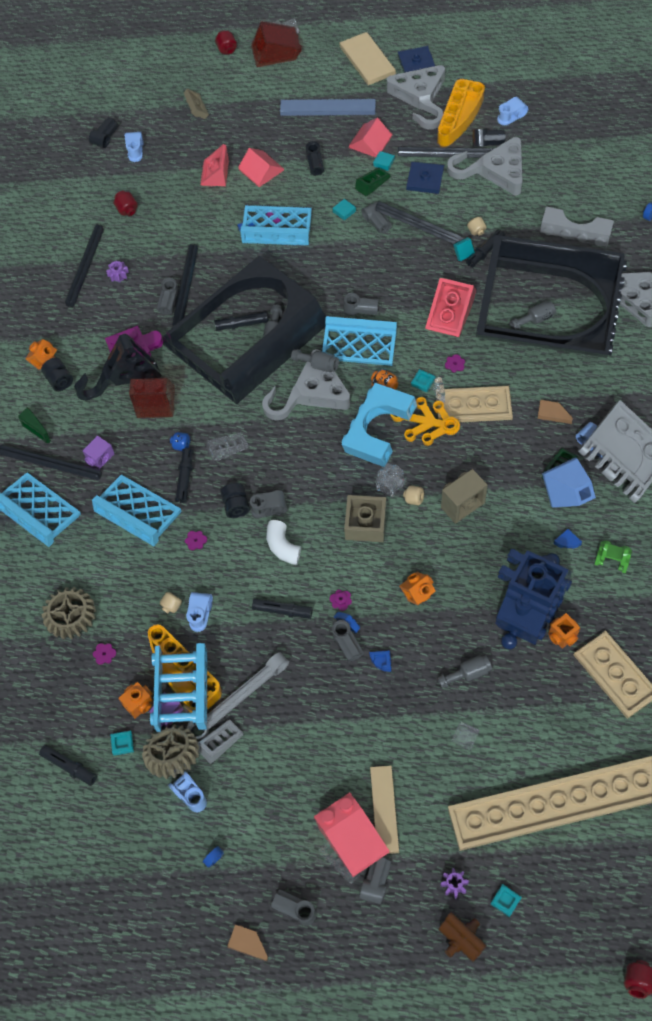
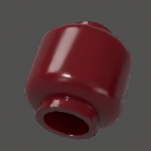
M223 30L217 34L215 43L219 52L224 55L232 54L237 48V42L232 32Z
M120 191L114 196L113 204L120 215L132 216L136 213L138 203L131 192Z
M636 960V962L626 966L624 987L635 998L644 999L652 994V967L643 960Z

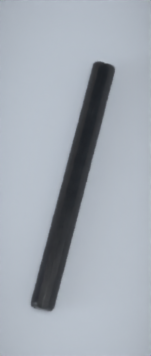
M398 147V156L450 158L453 155L467 151V158H481L494 148Z
M378 201L376 204V211L452 244L465 239L463 236L381 201Z
M96 224L94 226L65 300L68 307L75 306L104 229L102 225Z
M196 244L188 246L172 326H175L184 318L198 252Z
M4 444L0 445V455L94 480H100L102 476L100 469Z

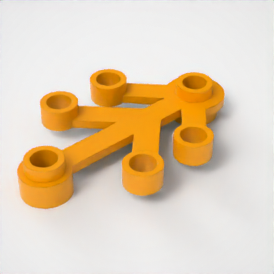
M424 397L417 398L416 403L417 408L422 410L425 416L412 414L410 420H406L390 414L395 422L406 420L420 423L419 426L405 431V439L409 442L414 441L416 435L431 427H439L431 433L423 434L422 441L426 446L431 445L434 439L443 434L453 435L460 429L458 419L449 417L442 401H436L433 404L434 411L440 414L442 420L435 419Z

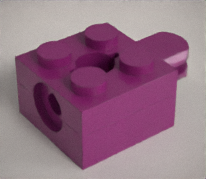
M138 326L105 338L110 353L118 337L122 334H128L150 356V351L163 346L160 332L155 330L142 335Z

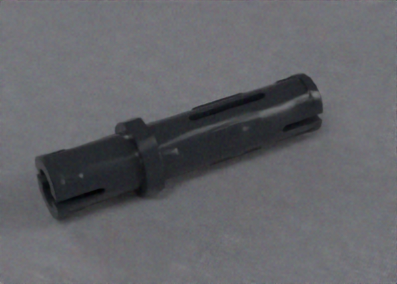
M497 229L492 236L480 247H477L474 253L466 259V264L474 268L478 262L484 260L493 249L495 235L505 236L504 231Z
M261 312L239 317L230 316V318L214 320L216 331L267 323L268 319L267 313Z
M188 448L182 449L181 463L178 465L179 477L175 501L179 502L180 499V503H187L190 473L193 470L192 458L194 451L190 450L189 452Z
M254 598L252 602V610L287 615L289 618L301 617L311 619L313 613L312 607L296 605L295 602L289 604Z
M46 744L40 749V756L70 773V777L78 778L90 786L95 783L97 775L83 767L81 762L71 760Z

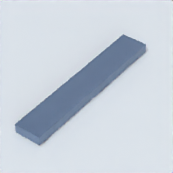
M281 100L280 116L375 115L376 100Z

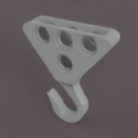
M438 65L387 77V93L418 109L437 116L436 119L427 120L423 116L413 113V120L424 129H436L440 125L443 111L432 102L445 81V67ZM429 72L436 73L434 76H428L427 74ZM419 75L421 78L414 80L412 77ZM399 78H403L406 80L405 82L401 83L397 82Z
M518 137L511 138L463 170H458L453 166L467 158V151L453 155L448 160L447 172L455 179H466L474 174H480L513 195L521 193L522 157L521 139Z
M622 273L621 277H625L621 290L620 305L645 326L652 327V273ZM625 301L629 302L632 306L626 305ZM638 312H641L646 317H641Z
M316 349V350H313L310 355H312L315 351H320V350H317V349ZM306 362L283 409L275 411L269 408L276 394L275 386L264 397L262 402L264 414L268 418L282 420L289 416L297 404L347 410L350 408V394L334 371L326 372L311 367L310 362Z

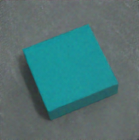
M379 151L373 166L389 171L395 160V155Z
M345 199L332 208L333 213L344 221L356 212V207Z
M467 237L453 244L459 261L470 257L474 253L471 238Z
M419 369L411 382V386L428 392L435 381V376Z
M131 730L110 734L113 756L134 752Z
M502 884L491 905L510 917L522 897Z

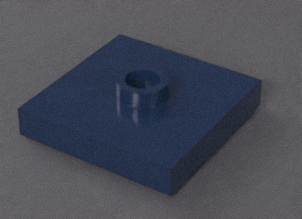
M428 46L398 52V58L404 73L435 66Z
M411 162L406 190L439 194L444 165Z

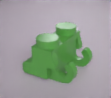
M602 541L594 565H603L606 557L620 561L618 570L626 573L632 550L628 546L618 547L612 545L609 541Z

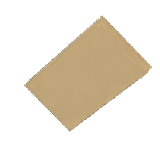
M367 32L340 42V48L367 85L396 74L394 67Z
M509 386L436 390V401H442L449 417H454L459 422L512 420L513 418ZM438 413V419L442 420L440 414Z
M607 631L574 652L575 658L627 719L652 702V683Z

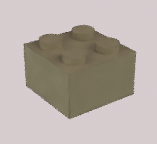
M473 469L462 473L456 481L450 482L443 487L441 509L455 524L485 504L488 485Z
M347 496L344 527L345 540L384 542L386 497Z

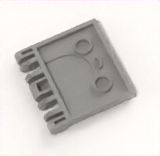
M619 400L588 439L580 446L578 452L585 456L593 447L594 449L586 457L588 461L594 459L596 454L600 453L602 457L596 462L595 467L599 469L608 461L609 463L605 465L601 473L610 481H613L621 473L622 475L614 483L616 487L621 486L627 478L630 483L624 488L623 493L625 495L630 493L628 498L635 503L652 483V429Z

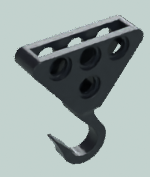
M122 334L118 337L106 360L96 386L90 390H84L88 382L87 375L84 373L75 383L74 389L79 399L88 401L101 396L110 384L117 386L154 381L161 378V373L156 361L128 334Z

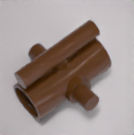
M452 912L446 917V920L438 930L450 940L449 946L445 950L447 956L452 957L456 952L459 953L461 951L474 962L484 951L487 945L476 935V929L480 926V922L477 919L473 918L470 923L464 924Z

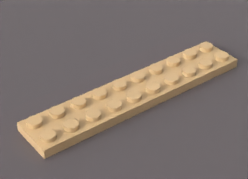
M652 756L448 806L459 851L652 803Z

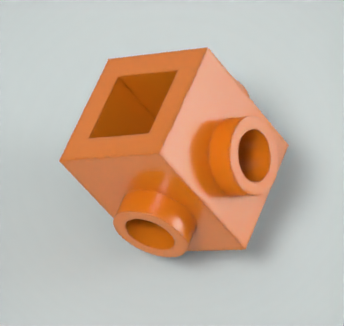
M47 340L34 341L30 345V352L25 359L40 370L47 360L55 358L54 354L57 349Z
M419 572L409 575L407 580L400 585L407 600L416 605L427 601L436 591L432 585L433 580L431 577Z
M565 613L562 617H557L550 623L549 638L562 649L567 645L572 646L578 640L577 636L580 627L575 620Z
M138 682L128 686L124 694L118 698L134 719L141 713L144 714L149 711L154 703L151 698L153 693L146 685L142 687Z

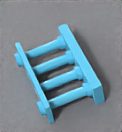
M205 643L196 644V651L187 654L163 655L160 646H155V653H152L155 677L154 712L150 713L151 725L154 726L157 732H161V723L193 721L199 730L207 729V648ZM192 661L196 663V670H193V673L162 674L163 663ZM193 681V683H196V690H193V692L162 694V683ZM193 701V703H196V710L190 713L161 714L162 702Z

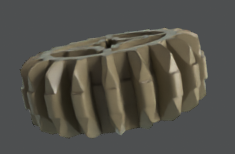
M65 587L64 592L58 589V594H51L52 599L46 600L47 606L42 607L44 612L42 614L43 624L47 627L49 633H53L55 637L61 636L64 640L67 635L70 639H73L74 634L80 637V631L87 632L86 626H92L91 620H95L96 616L94 613L96 608L94 601L82 589L77 591L73 587L70 591ZM71 601L79 602L83 606L73 605ZM55 620L65 621L67 625L58 624Z
M166 725L165 730L157 734L151 733L152 739H146V745L143 746L142 758L145 767L148 768L152 775H156L158 778L163 776L168 779L170 775L176 778V775L179 773L184 775V770H191V765L196 764L195 758L199 757V744L196 736L183 726L178 728L174 725L172 728H169Z

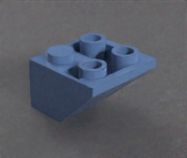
M573 458L542 473L549 501L553 508L580 506L596 498L592 482L577 458Z

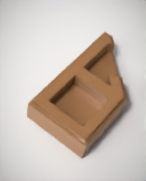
M540 400L537 419L572 424L573 418L560 403Z
M235 925L227 947L268 961V956L257 932Z

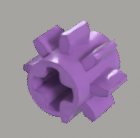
M114 261L108 265L109 270H106L112 282L114 280L121 282L127 279L126 274L129 271L124 262Z
M452 868L451 874L448 875L444 872L443 877L447 881L441 882V887L447 888L446 896L452 893L455 899H457L459 892L462 894L466 893L463 885H468L469 880H463V871L460 874L455 873V869ZM452 879H456V882L459 883L457 888L450 884Z

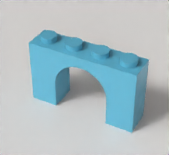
M374 383L367 393L364 404L360 405L356 419L352 420L350 430L342 439L344 451L350 455L385 467L393 452L390 443L368 435V424L373 418L381 414H392L410 420L417 407L415 397Z

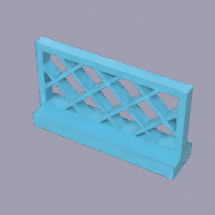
M245 205L243 225L241 226L242 243L309 245L312 208ZM248 212H256L258 214L251 217ZM272 212L274 215L268 218L265 214ZM289 213L290 216L284 218L282 214ZM300 214H308L303 219L298 216ZM262 217L264 221L259 224L256 220ZM278 217L281 221L275 224L273 220ZM293 218L298 221L294 225L289 222ZM250 223H253V224L255 225V227L247 226V225H249ZM269 223V224H270L271 226H273V227H264V226ZM284 224H286L289 228H280V227L283 226ZM300 225H303L304 227H306V229H305V228H297V227H299Z
M326 316L322 352L326 353V350L333 346L337 350L334 355L339 358V361L392 366L397 322ZM329 331L337 332L340 336L332 341L329 338ZM349 333H354L357 338L349 342L345 336ZM372 335L375 339L367 344L363 337ZM384 336L392 337L391 342L386 346L380 340ZM343 339L347 345L340 350L335 343ZM360 340L365 346L357 351L353 345ZM378 342L383 348L375 353L371 346ZM348 348L355 352L351 357H346L343 354ZM367 349L373 354L369 358L361 356V353ZM386 351L390 355L389 360H381L378 355Z
M29 473L24 474L5 491L0 493V510L48 547L54 543V538L81 515L80 511ZM29 480L32 483V487H22V484ZM43 491L46 493V497H35V492ZM22 492H32V498H21ZM11 493H19V497L16 499H10L7 496ZM57 501L59 507H48V502ZM35 502H45V508H35ZM21 503H32V508L23 509ZM64 511L73 513L70 517H62V512ZM48 512H59V518H48ZM34 513H45V519H36ZM48 523H59V526L52 531L48 528Z
M120 475L100 497L96 495L92 499L94 512L152 546L157 544L159 541L158 537L181 513L179 507L123 475ZM122 482L129 485L128 489H117ZM141 492L144 497L132 498V493ZM130 493V499L119 500L118 495ZM108 496H117V501L108 502L105 500ZM156 501L159 506L148 507L147 502ZM145 502V508L134 509V503ZM120 505H132V510L124 511L120 509ZM170 509L174 511L171 515L163 516L162 510ZM160 511V517L149 518L148 512ZM146 513L147 518L138 519L135 517V514ZM162 522V525L156 530L151 527L150 523Z

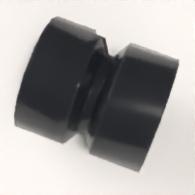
M51 358L42 365L41 372L54 391H63L72 385L74 378L60 358Z
M231 483L220 490L223 503H225L224 508L227 517L238 518L249 513L250 507L243 484Z

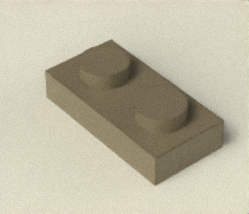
M186 89L184 95L191 113L195 117L206 119L209 114L200 94Z

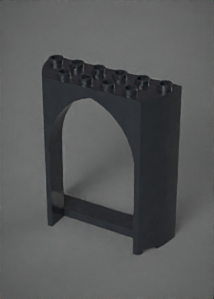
M495 235L476 338L607 358L608 355L611 356L613 350L612 343L616 333L615 326L619 315L618 308L622 297L621 290L625 277L621 276L622 271L625 272L627 267V261L624 260L625 253ZM497 267L575 280L586 286L596 295L604 310V316L594 326L581 333L569 336H551L486 325Z
M258 256L166 332L163 336V345L237 405L291 357L294 349H301L326 327V315L309 290L303 289L297 281L291 280L283 271L275 268L271 262H267L261 256ZM255 288H272L288 300L286 311L280 322L221 374L217 373L178 341L223 302L240 292Z

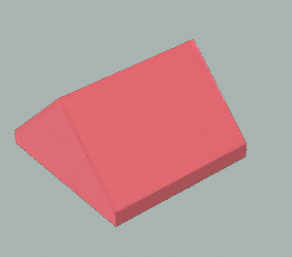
M377 117L363 124L350 143L349 148L377 157L379 151H383L391 139L392 134Z
M225 144L204 160L200 185L226 186L229 159Z
M253 148L248 149L238 167L258 187L284 171V168L264 151Z

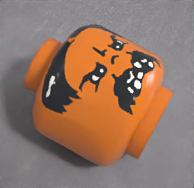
M386 369L375 371L371 376L372 387L374 383L395 390L398 388L397 376Z

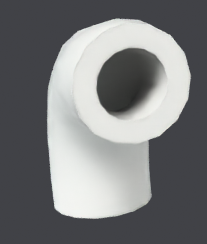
M270 520L266 534L270 550L280 560L297 565L301 546L294 545L286 539L287 526L285 523L278 520Z

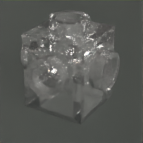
M387 463L384 469L381 468L377 474L376 490L394 497L397 490L402 489L404 486V470L397 465Z

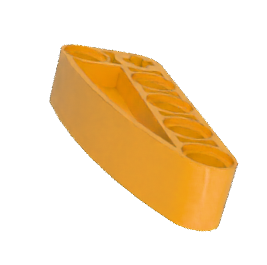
M459 79L455 82L438 127L437 142L440 146H449L470 126L483 103L484 84L466 79Z
M157 624L149 628L148 638L153 653H155V646H160L163 655L189 653L163 626ZM162 634L161 638L154 639L156 635ZM171 647L176 648L173 652H167ZM192 661L185 666L180 665L182 662L163 663L162 674L193 673V670H196V663ZM207 671L208 710L221 698L222 690L219 682ZM193 681L167 682L173 693H189L196 690V683H193ZM180 701L189 712L196 710V707H192L193 701Z

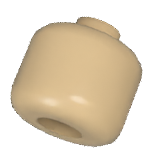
M481 217L472 219L467 225L474 236L484 234L487 228Z
M413 485L409 486L403 494L406 503L420 505L424 499L423 488Z
M166 592L160 600V605L163 607L162 610L166 613H176L182 604V600L170 592Z

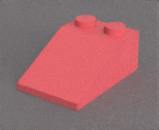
M440 278L425 329L460 337L477 291L474 285Z
M348 793L314 816L318 828L352 877L390 852L351 793Z

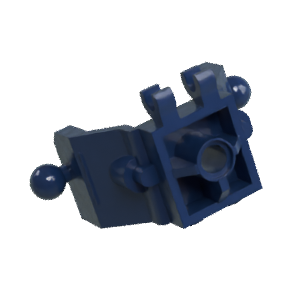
M511 549L507 562L514 565L518 564V568L516 571H513L502 565L498 572L499 579L510 581L495 623L499 628L509 632V634H505L501 639L502 646L507 650L516 647V636L536 645L538 639L543 640L547 632L544 629L546 624H550L553 621L557 607H560L565 592H568L572 584V580H570L572 571L560 566V558L554 553L539 556L527 550L525 555ZM538 575V576H540L541 578L537 579V578H534L533 576Z

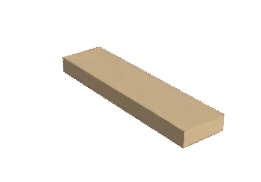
M392 766L370 767L375 829L390 852L388 854L399 853Z

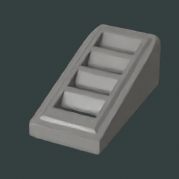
M229 719L198 742L199 753L211 764L243 736V732ZM228 728L233 736H230L225 730ZM220 734L226 739L225 742L220 738ZM215 740L220 746L217 747L213 741Z

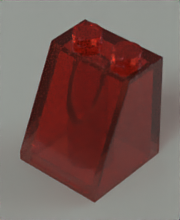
M260 21L251 44L256 67L296 60L298 54L301 53V45L295 27Z
M168 378L130 380L129 396L137 418L173 417L175 385Z

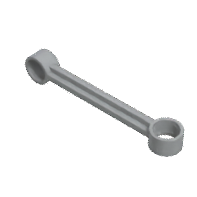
M281 652L273 655L263 669L207 714V729H205L201 736L196 737L197 742L209 735V729L268 679L273 675L280 674L287 668L289 661ZM190 721L187 725V729L191 731L192 727L195 726L196 723Z

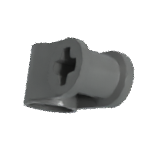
M281 490L255 494L250 498L251 514L256 518L282 515L288 510L284 492Z

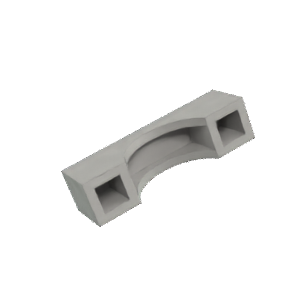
M546 206L540 233L607 247L614 220L597 217L590 223L576 224L566 218L563 210Z

